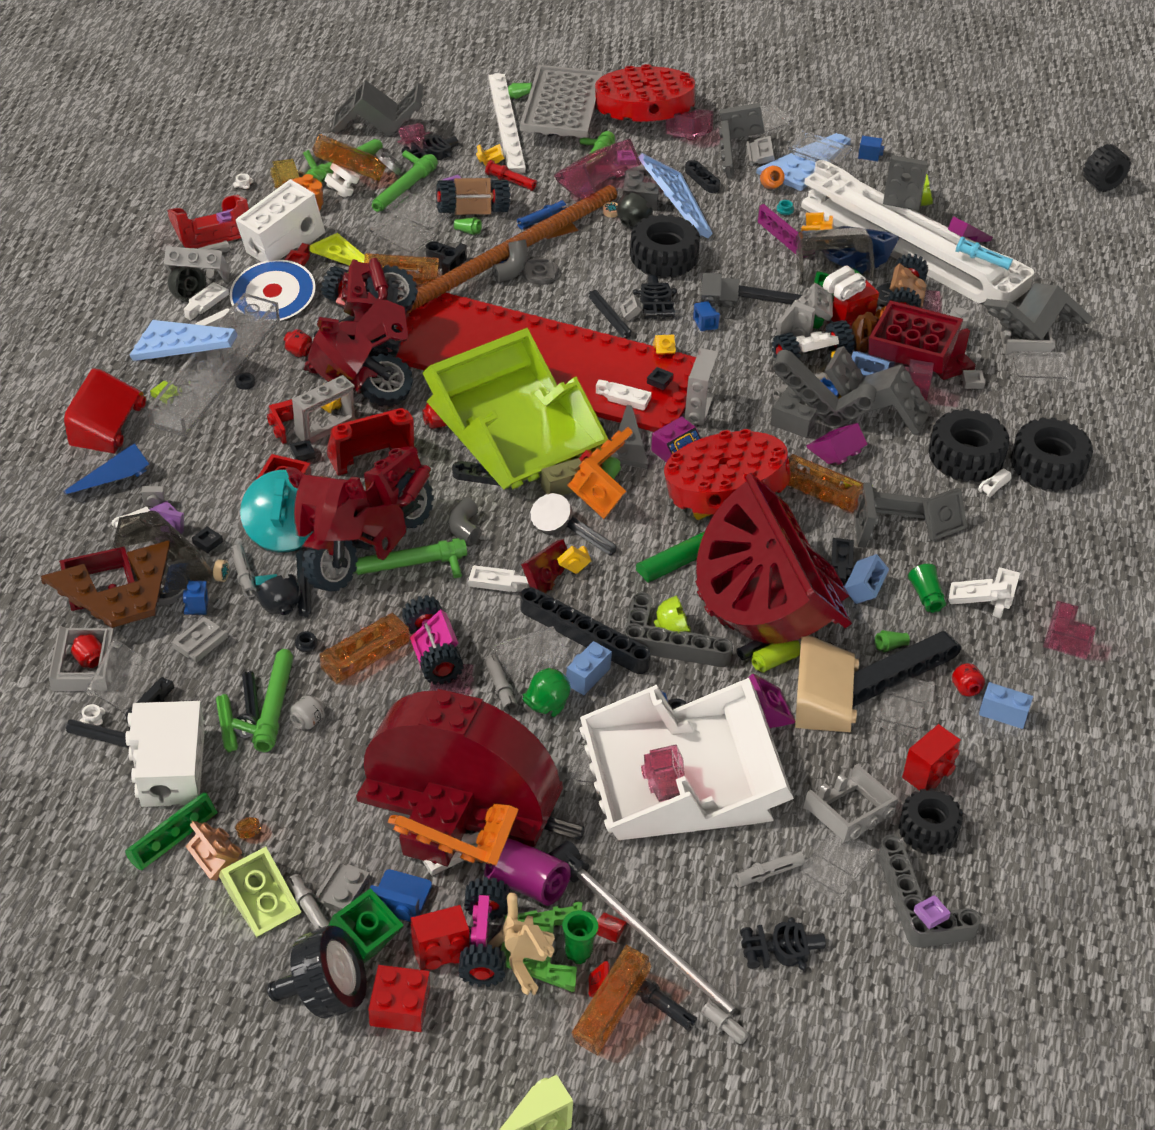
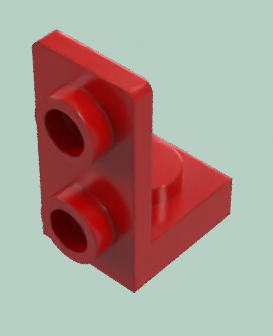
M292 399L269 405V414H267L269 425L274 426L275 437L280 438L282 444H286V431L282 422L294 419Z

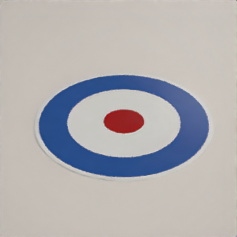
M288 260L264 261L247 268L234 280L230 289V301L236 311L261 322L281 321L298 314L311 302L315 293V281L312 274L298 263Z

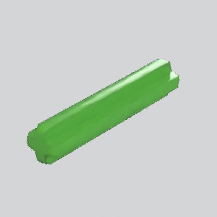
M227 694L217 696L216 703L223 745L227 752H232L238 748L237 738L233 727H231L233 715L230 699Z

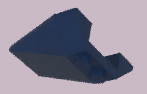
M840 226L833 230L829 245H825L824 241L814 242L831 262L841 268L849 266L863 274L864 271L878 268L879 265L887 262L899 240V236L885 231Z

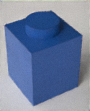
M862 135L858 159L878 162L879 156H883L884 146L881 145L882 138Z

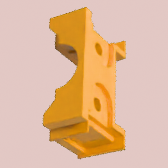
M806 212V226L801 227V235L808 240V243L824 241L825 245H829L834 230L833 216H829V221H825L824 212Z

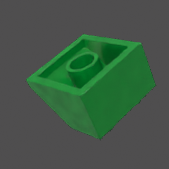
M371 888L334 914L329 925L340 927L349 934L358 947L364 963L378 954L404 926Z

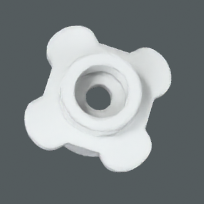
M238 174L233 186L235 188L249 189L253 179L248 174Z
M95 704L87 705L82 710L83 717L80 721L100 726L103 724L102 716L105 714V710Z

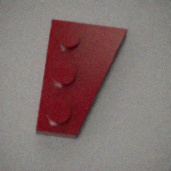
M564 539L555 541L521 564L530 587L538 589L545 594L548 590H552L556 577L561 575L565 569L559 565L557 560L567 550Z

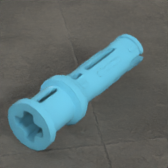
M963 236L960 238L955 252H963L970 255V258L977 257L1006 270H1009L1013 261L1012 258L981 247L978 242L973 243L965 240Z

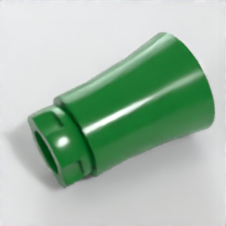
M921 564L913 568L908 574V580L916 590L925 610L931 613L941 611L946 606V602L938 579L936 566L933 564Z
M577 910L566 915L562 928L565 935L567 958L575 964H583L591 957L593 952V943L598 931V921L591 913Z

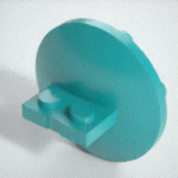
M286 470L272 471L256 479L246 490L241 502L240 517L247 535L258 546L272 552L284 553L301 549L304 542L313 533H309L306 537L297 536L294 505L297 488H294L289 482Z

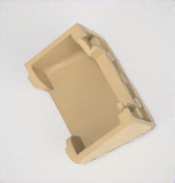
M810 635L801 637L795 728L851 732V723H856L857 710L852 709L854 672H857L859 669V659L855 658L854 653Z

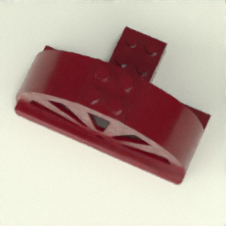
M749 473L745 477L746 482L737 488L718 508L710 520L700 543L696 565L697 580L695 583L699 589L697 594L706 604L704 606L706 612L711 617H717L723 626L727 625L732 630L736 629L749 639L769 644L799 640L801 637H806L818 631L831 621L834 624L839 623L846 629L852 624V621L841 602L849 597V594L834 566L811 548L789 505L754 474Z
M437 689V691H422L407 695L395 702L389 709L366 749L364 755L366 779L356 798L358 802L410 815L409 819L460 841L467 830L479 833L481 830H484L487 822L485 820L487 811L494 804L510 805L517 808L518 812L507 838L535 847L563 790V783L559 780L557 768L549 752L539 739L518 720L499 708L484 702L481 698ZM408 832L407 835L400 834L399 839L404 856L423 861L428 860L432 863L448 867L456 852L453 850L452 854L439 850V844L432 841L430 845L416 840L417 835Z

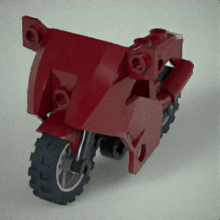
M377 258L370 259L369 263L358 262V260L353 259L348 272L343 274L342 284H346V289L342 290L341 300L345 301L344 312L354 316L355 319L354 321L339 322L338 319L318 317L317 326L319 330L313 339L308 356L309 361L305 362L304 371L314 374L319 373L328 382L344 375L355 385L353 391L356 389L357 394L363 391L365 398L368 397L371 403H377L381 407L384 405L393 407L394 404L399 405L402 400H405L413 383V378H411L412 371L408 369L409 366L406 363L402 362V359L396 358L402 341H406L408 338L405 314L407 310H411L418 293V289H416L417 283L413 281V276L411 274L408 275L407 271L403 268L402 270L398 269V266L389 267V265H385L382 268L381 262ZM394 325L400 326L403 329V331L401 332L398 329H395ZM397 377V379L399 380V382L394 381V380H392V379H394V378ZM391 385H393V386H395V387H398V388L392 390Z
M407 446L395 448L389 451L388 457L374 463L375 467L364 473L366 490H364L359 477H351L348 480L335 479L326 476L309 475L293 467L286 468L289 482L294 488H297L294 505L297 536L306 537L309 533L313 532L302 546L308 548L303 554L305 559L302 561V567L305 568L303 573L308 578L307 581L310 585H314V588L330 592L345 588L347 582H351L353 579V572H356L357 569L355 567L356 562H358V556L355 554L357 552L356 548L376 551L378 559L385 560L405 535L406 528H417V525L421 526L424 520L428 519L429 511H432L433 508L431 504L434 501V495H432L433 488L429 485L428 480L431 468L427 465H421L417 448ZM386 537L388 539V546L384 550L382 541Z

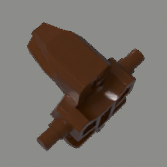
M871 312L859 315L852 324L853 332L851 334L854 335L853 341H855V344L853 346L855 351L869 352V337L879 321V318Z

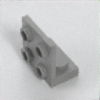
M816 283L810 288H806L803 295L798 300H795L815 308V315L827 321L833 316L832 293L827 292Z
M795 301L791 307H787L784 315L778 318L775 326L777 328L775 336L791 332L794 336L810 337L813 331L816 309Z

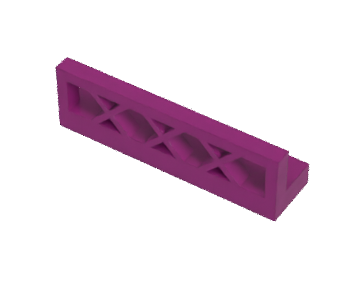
M765 204L759 206L758 223L801 259L815 254L816 248L811 243H808L806 238Z

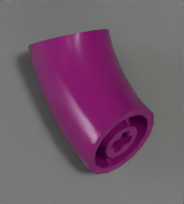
M507 838L497 865H485L484 877H488V880L497 878V882L502 880L504 885L508 884L509 889L549 906L558 901L565 892L570 879V866L554 856Z

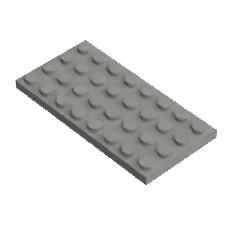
M538 65L521 119L520 131H525L526 133L539 132L544 135H568L577 138L588 137L596 106L595 83L603 76V71Z

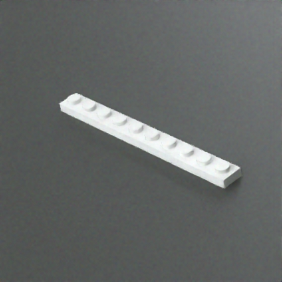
M495 73L488 75L506 166L513 172L525 173V163L505 74Z

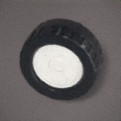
M329 925L300 936L293 944L291 950L290 966L292 974L282 977L277 981H271L267 986V994L272 1001L278 1002L281 999L298 994L311 1013L317 1017L327 1019L350 1012L361 1005L366 995L367 977L362 956L353 939L340 927Z

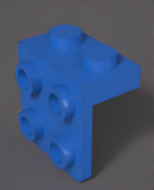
M388 869L385 871L379 886L371 885L370 888L398 919L411 922V917L420 915L432 888V882L428 879Z

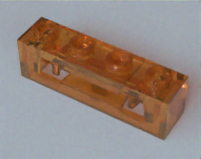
M322 134L318 135L312 148L316 157L380 181L386 165L377 156Z
M365 253L364 263H369L370 259L377 258L381 262L382 268L385 265H389V267L398 266V269L417 270L420 274L416 273V271L406 272L408 275L411 274L413 276V281H416L417 284L425 285L438 278L440 274L439 258Z
M791 454L789 457L791 479L787 486L853 513L854 509L859 505L857 501L859 494H863L862 482ZM798 463L809 467L810 474L806 472V467L802 470L798 469ZM841 481H843L852 486L849 489H845L844 483H842L840 486L839 484Z
M392 612L320 653L321 669L338 684L409 642V627ZM392 640V641L395 642V643H393L392 645H390L389 647H387V648L384 649V646H386L389 641ZM353 663V667L351 669L342 673L343 668L350 667V664Z
M628 945L624 947L571 1032L576 1044L597 1056L599 1055L652 969L649 956Z

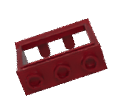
M125 546L59 561L61 570L84 564L89 575L123 567L128 584L135 582ZM110 584L108 589L115 588L117 585ZM69 601L71 611L84 609V607L80 608Z

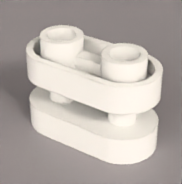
M333 161L330 168L334 173H327L325 177L326 185L338 191L337 194L342 197L352 196L354 188L350 185L351 183L357 184L360 176L345 164Z
M844 266L825 279L823 289L829 293H834L837 299L844 301L863 291L866 286V278L859 273L855 274V271L849 266Z

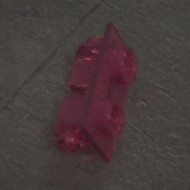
M421 123L401 126L398 131L401 140L397 142L405 141V144L413 141L418 142L425 139L424 136L430 132H425L424 126Z

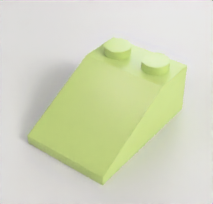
M267 847L220 871L219 877L256 937L302 913Z
M555 1075L551 1078L539 1080L530 1089L500 1130L570 1129L572 1127L573 1100L559 1077Z

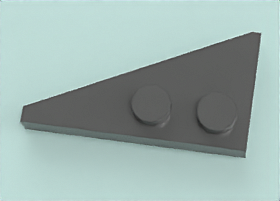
M627 405L619 430L622 432L629 427L633 433L625 440V444L611 457L617 458L621 464L648 469V460L632 405Z

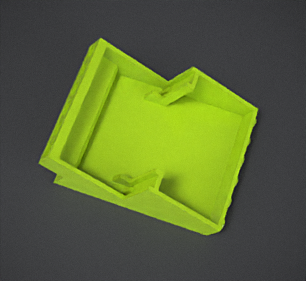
M528 328L430 365L423 372L433 393L426 402L503 490L509 487L512 490L523 485V481L527 479L529 482H532L540 477L539 474H541L543 468L580 458L586 450H591L592 452L597 448L601 450V446L608 440L577 377L572 378L567 384L562 382L557 386Z

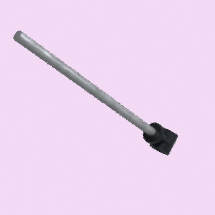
M565 841L548 853L569 864V880L575 883L579 879L584 882L727 1014L735 1012L736 1007L587 873L589 864L583 859L580 860L579 850L572 842Z

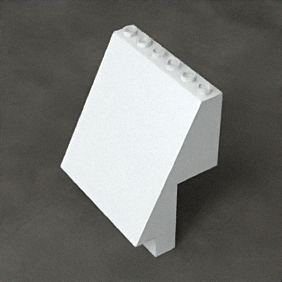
M749 678L673 710L659 687L655 685L580 717L582 723L580 732L583 739L587 741V745H584L588 757L592 760V763L589 764L590 770L597 779L594 785L597 793L602 797L599 804L603 813L607 816L604 823L609 833L613 832L618 840L771 822L774 819L770 808L794 799L757 692ZM678 786L679 791H672L673 798L668 800L666 787Z

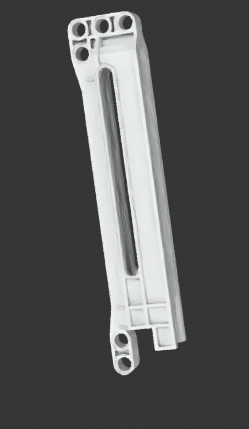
M817 161L814 173L805 178L804 184L812 190L809 191L808 197L802 201L801 207L811 213L824 212L826 221H829V216H833V223L837 227L850 226L885 232L889 231L899 236L900 238L890 256L896 259L902 258L904 254L907 257L909 253H911L912 257H914V254H918L917 258L922 256V261H927V276L977 303L985 302L986 299L1010 301L1013 303L1031 288L1034 276L1032 268L1013 259L1009 270H1006L977 257L970 258L968 254L955 252L961 236L947 230L948 227L915 210L883 205V193L860 182L845 170L828 161ZM965 237V240H968V241H970V242L976 243V242L972 241L971 239Z

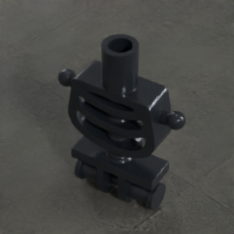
M429 135L423 139V149L413 142L411 143V149L408 146H404L401 152L403 153L406 150L419 159L424 155L432 154L437 160H442L446 157L452 158L451 148L458 146L459 142L456 136L443 139L439 135Z
M650 275L647 278L648 283L641 284V290H633L634 295L640 294L644 319L651 317L657 319V316H662V319H665V317H675L674 302L671 299L672 293L676 294L677 289H671L668 283H659L656 275Z
M793 917L788 918V922H781L775 926L772 941H766L762 925H757L756 937L752 936L753 930L750 927L740 930V935L743 938L741 941V946L744 948L743 955L747 958V967L750 969L760 966V961L757 957L762 958L764 968H769V952L773 951L776 959L782 965L789 967L799 964V969L805 970L807 968L806 962L809 959V950L826 948L824 933L805 935L803 924L795 923V918ZM780 934H784L782 940L777 939Z

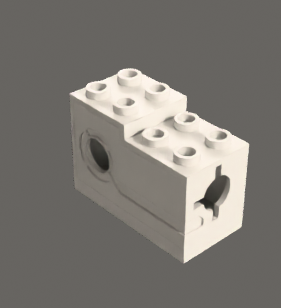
M291 179L235 219L246 253L261 262L281 260L291 250L297 251L302 243L311 244L325 233L315 194Z
M200 701L133 703L132 713H128V727H130V731H126V745L129 746V760L134 762L135 767L132 768L131 774L132 783H135V798H139L141 807L188 804L200 795L205 729Z

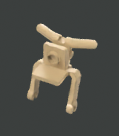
M512 892L507 896L508 915L501 931L488 944L492 945L494 949L505 942L506 949L511 953L509 958L510 967L522 986V992L529 995L530 991H532L531 993L536 995L538 986L525 967L523 959L529 958L544 962L547 955L552 957L554 953L552 944L555 938L553 933L541 931L538 925H534L533 916L527 915L524 922L518 921L517 895Z

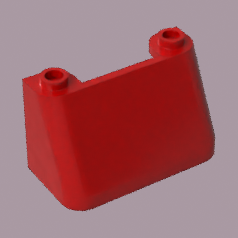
M237 194L225 197L221 203L222 212L233 210L230 211L231 221L222 223L217 221L216 214L188 219L187 213L181 208L168 209L167 212L182 245L185 248L196 249L225 240L240 239L241 235L235 219L249 210L247 199Z
M92 368L65 412L64 424L69 446L115 454L117 449L123 445L124 436L121 435V428L131 410L140 411L146 405V397L143 392L101 369Z
M398 408L334 426L331 430L327 446V456L337 475L340 476L348 473L347 467L349 464H354L353 457L388 447L390 451L405 446L414 447V419L408 410Z

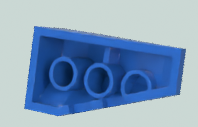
M133 444L63 492L65 495L127 478L134 474L138 477L147 471L145 467L149 463L136 444Z

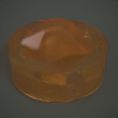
M248 817L240 820L236 824L235 829L239 838L246 839L257 835L261 831V825L257 818Z

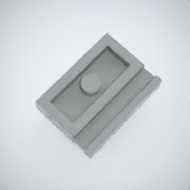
M771 136L755 139L752 143L747 141L751 166L754 163L759 165L775 161Z
M203 617L172 641V646L175 650L187 658H192L197 663L226 640L228 633L226 630H221L217 624Z
M338 860L314 896L317 904L321 903L327 908L337 912L358 898L370 878V872L349 864L346 866Z

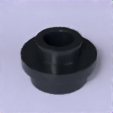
M309 631L299 633L295 639L296 648L302 652H310L318 644L316 636Z

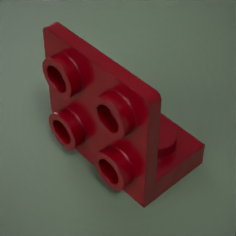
M968 328L960 330L943 374L937 373L942 380L961 375L963 370H975L976 364L965 354L970 334Z

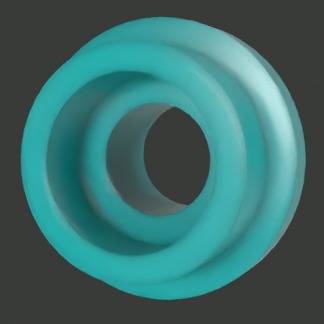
M781 200L776 210L782 215H790L794 212V206L789 200Z

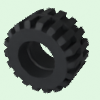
M1105 144L1088 157L1084 164L1083 177L1100 192L1113 190L1127 177L1131 166L1130 158L1113 144Z
M931 788L930 791L920 789L919 793L916 791L911 793V797L908 796L905 799L898 825L901 837H905L904 842L906 844L911 843V848L914 850L919 848L921 853L925 854L927 851H931V854H937L938 850L944 853L947 848L951 849L954 843L957 842L963 822V811L959 809L960 804L958 801L954 802V797L945 795L944 791L940 790V792H937ZM923 818L933 819L938 823H929L925 821Z

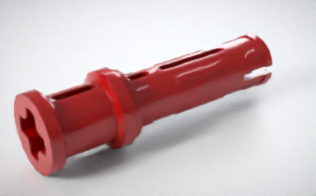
M490 160L486 165L485 174L488 176L493 175L498 177L499 180H508L531 191L537 185L536 180L513 172L506 165H498L493 160Z

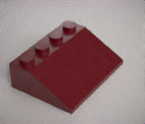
M890 300L869 337V355L943 374L950 360L963 319Z

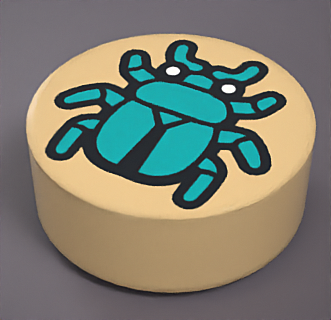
M605 203L603 205V214L611 218L617 217L618 203Z
M217 560L213 567V577L215 581L225 582L229 575L228 561Z

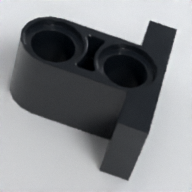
M436 241L426 244V262L429 265L442 269V275L461 266L467 260V245L460 243L456 248Z

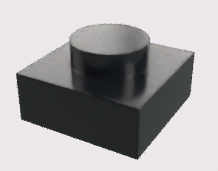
M656 367L647 377V384L664 390L673 381L674 374Z
M309 439L290 444V451L294 459L306 461L316 458Z
M208 526L192 537V544L206 553H209L223 542L222 535Z

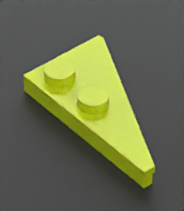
M338 233L310 245V252L349 266L353 259L363 263L370 262L364 254Z

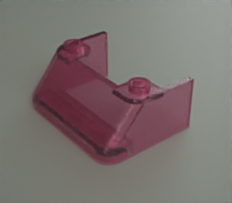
M627 139L591 152L556 172L554 177L572 195L583 199L596 192V185L610 177L615 176L619 178L625 175L626 170L640 166L641 162L631 139Z

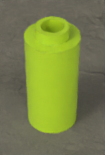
M798 640L766 646L753 653L752 665L756 670L764 673L800 656L801 645Z

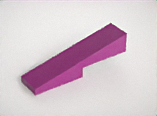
M954 216L947 229L974 242H988L993 238Z

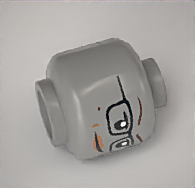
M308 695L295 703L290 711L292 723L299 729L304 728L310 730L323 720L325 715L323 702L317 697L314 698Z

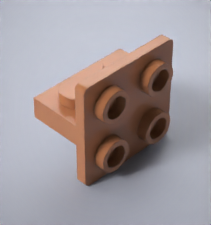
M193 821L190 824L196 835L185 847L211 880L216 881L222 869L230 866L231 863L243 859L241 849L231 843L228 839L230 836L224 829L220 827L218 829L213 828L205 822L201 824Z

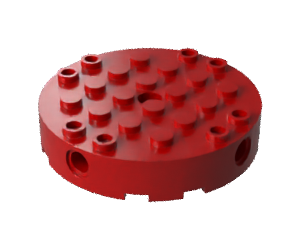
M643 64L641 67L626 66L625 69L610 72L596 81V108L602 114L609 113L611 118L624 120V117L632 119V121L648 122L674 118L675 114L680 113L683 115L691 110V106H695V80L689 73L672 68L652 67L649 64Z
M749 429L734 432L724 430L719 432V434L691 442L673 453L664 467L669 498H672L673 503L681 509L691 508L693 513L715 514L722 503L746 482L745 477L749 473L754 474L774 493H781L791 479L786 445L775 436L754 432Z

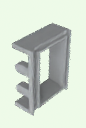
M166 246L164 266L169 273L176 266L207 269V278L213 280L215 269H217L223 281L229 283L231 265H228L222 255V251Z
M997 318L1005 356L1018 354L1048 355L1050 357L1051 351L1055 349L1056 344L1055 339L1052 338V327H1050L1043 340L1011 339V330L1002 326Z
M699 348V353L688 377L685 419L691 424L704 426L714 394L707 392L708 388L712 387L713 379L710 377L715 368L718 351Z
M342 375L293 398L295 435L301 441L309 439L313 443L330 435L334 426L356 420L353 396L355 385ZM341 398L342 413L345 417L337 419L331 415L328 417L329 425L322 428L319 424H312V433H310L308 413Z
M59 626L48 676L51 690L107 691L109 683L113 682V669L111 668L116 665L115 649L119 648V635H115L114 628H65ZM92 634L96 636L102 644L97 673H62L67 644H73L74 639L80 635Z
M856 764L854 765L851 778L848 780L843 774L839 775L833 789L825 783L820 787L818 795L809 790L803 809L813 813L840 837L844 844L851 839H857L866 830L874 829L878 823L891 819L896 812L895 807L898 798L861 766ZM856 789L873 803L876 808L848 823L829 804Z

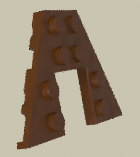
M170 541L127 552L128 560L139 580L136 582L97 592L84 564L42 575L41 581L42 584L47 583L56 589L59 595L68 597L69 601L78 607H84L91 611L92 616L103 620L111 628L156 615L157 602H159L160 588L165 575L164 570L167 565Z

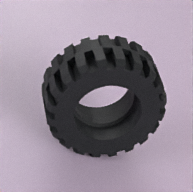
M658 214V216H649L647 219L643 218L631 231L630 259L636 268L641 269L645 274L649 273L661 276V278L682 276L686 271L692 270L697 264L700 234L690 221H685L679 216Z
M958 409L944 414L936 421L933 426L928 453L934 466L938 470L941 469L944 475H950L955 480L962 479L963 482H969V480L980 482L981 479L984 481L989 479L1003 468L1010 438L1004 425H1000V421L996 418L993 419L990 414L980 413L979 410L969 411V409H963L959 411ZM963 444H969V445H973V446H975V447H970V446H966V445H963Z
M1040 418L1038 421L1035 419L1026 423L1018 430L1011 454V464L1018 476L1021 475V479L1025 482L1028 481L1031 486L1041 487L1042 490L1052 489V491H1059V489H1062L1064 491L1077 486L1085 479L1092 459L1093 446L1086 433L1082 429L1079 430L1075 424L1071 425L1068 421H1060L1057 418Z

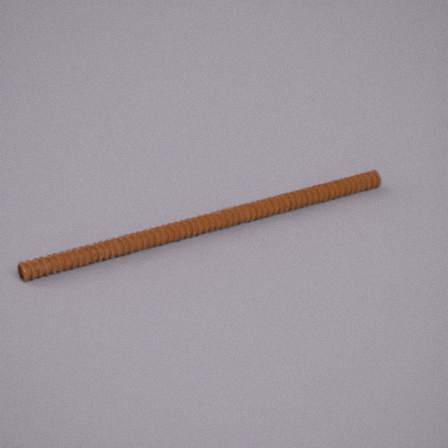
M608 185L418 288L414 305L410 311L407 310L406 314L488 270L495 264L508 259L510 256L508 243L526 239L528 248L532 244L601 208L605 203L612 202L618 196L617 190L614 186Z

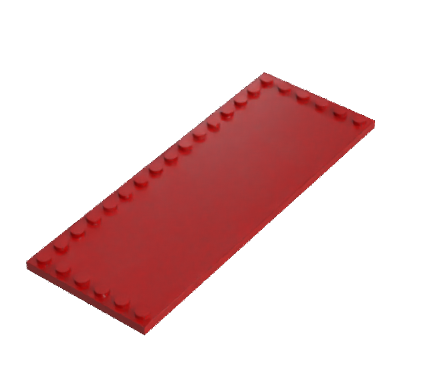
M444 293L406 314L408 338L406 341H402L396 358L402 359V362L406 363L409 367L425 371L430 365L528 328L557 386L562 382L567 384L572 378L577 377L597 417L621 423L626 409L625 405L610 402L605 396L596 394L598 380L608 381L609 383L614 382L652 392L651 399L645 410L633 408L638 428L655 432L682 417L686 409L688 377L696 360L694 356L680 352L658 355L654 346L451 293ZM397 326L396 329L402 332L403 329L400 326ZM656 367L674 374L673 381L664 390L647 384V377Z

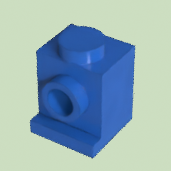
M709 301L695 303L693 319L700 331L718 329L719 312L712 308Z
M188 581L187 590L183 591L184 615H207L209 601L207 582Z

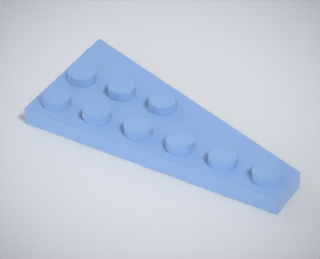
M835 133L757 168L756 174L761 175V172L769 166H778L785 175L783 184L802 191L807 186L804 184L805 178L814 173L815 163L819 160L831 163L850 144L851 139L842 134Z
M641 153L638 159L664 191L665 196L671 200L685 220L690 221L696 227L700 237L709 238L713 233L681 172Z
M152 320L138 343L134 346L130 357L133 361L229 348L234 343L238 334L235 329Z

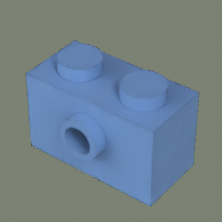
M853 351L852 359L861 370L863 376L894 367L895 364L893 361L859 351Z
M877 554L857 561L845 585L849 596L856 604L876 598L889 571V568Z
M593 641L581 654H577L566 671V677L570 682L571 688L585 695L610 670L612 651Z
M989 682L979 715L1023 729L1033 696Z

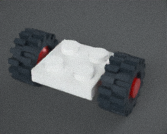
M841 320L829 323L826 326L827 330H825V333L813 332L810 337L794 336L791 332L774 336L775 338H773L772 342L774 347L772 348L774 352L773 357L776 358L777 353L781 350H788L801 361L799 351L807 352L828 347L829 351L831 350L832 352L843 346L848 353H852V350H854L853 345L855 344V341H853L854 335L851 334L853 331L849 329L850 325L847 324V321Z

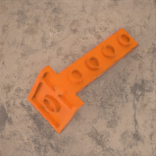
M629 427L622 432L618 430L611 438L612 441L608 439L601 446V450L597 448L589 458L584 459L579 465L580 470L577 471L575 477L567 485L603 519L609 515L627 491L608 475L600 465L625 444V440L633 433Z
M494 804L493 807H490L485 817L487 822L484 830L480 831L476 839L477 847L404 816L391 815L387 823L394 825L393 830L401 834L407 835L408 832L416 834V840L430 845L432 841L439 844L438 849L446 853L452 854L453 850L461 853L460 858L471 863L478 861L496 866L518 809L510 805Z

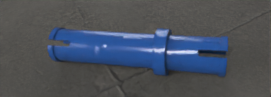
M561 200L552 205H545L541 210L518 218L517 223H521L517 225L522 230L567 208H563L566 204Z

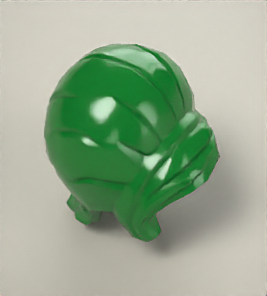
M553 668L540 670L530 681L529 688L523 694L522 700L533 711L547 714L553 710L551 716L556 717L563 710L570 695V682L559 670Z

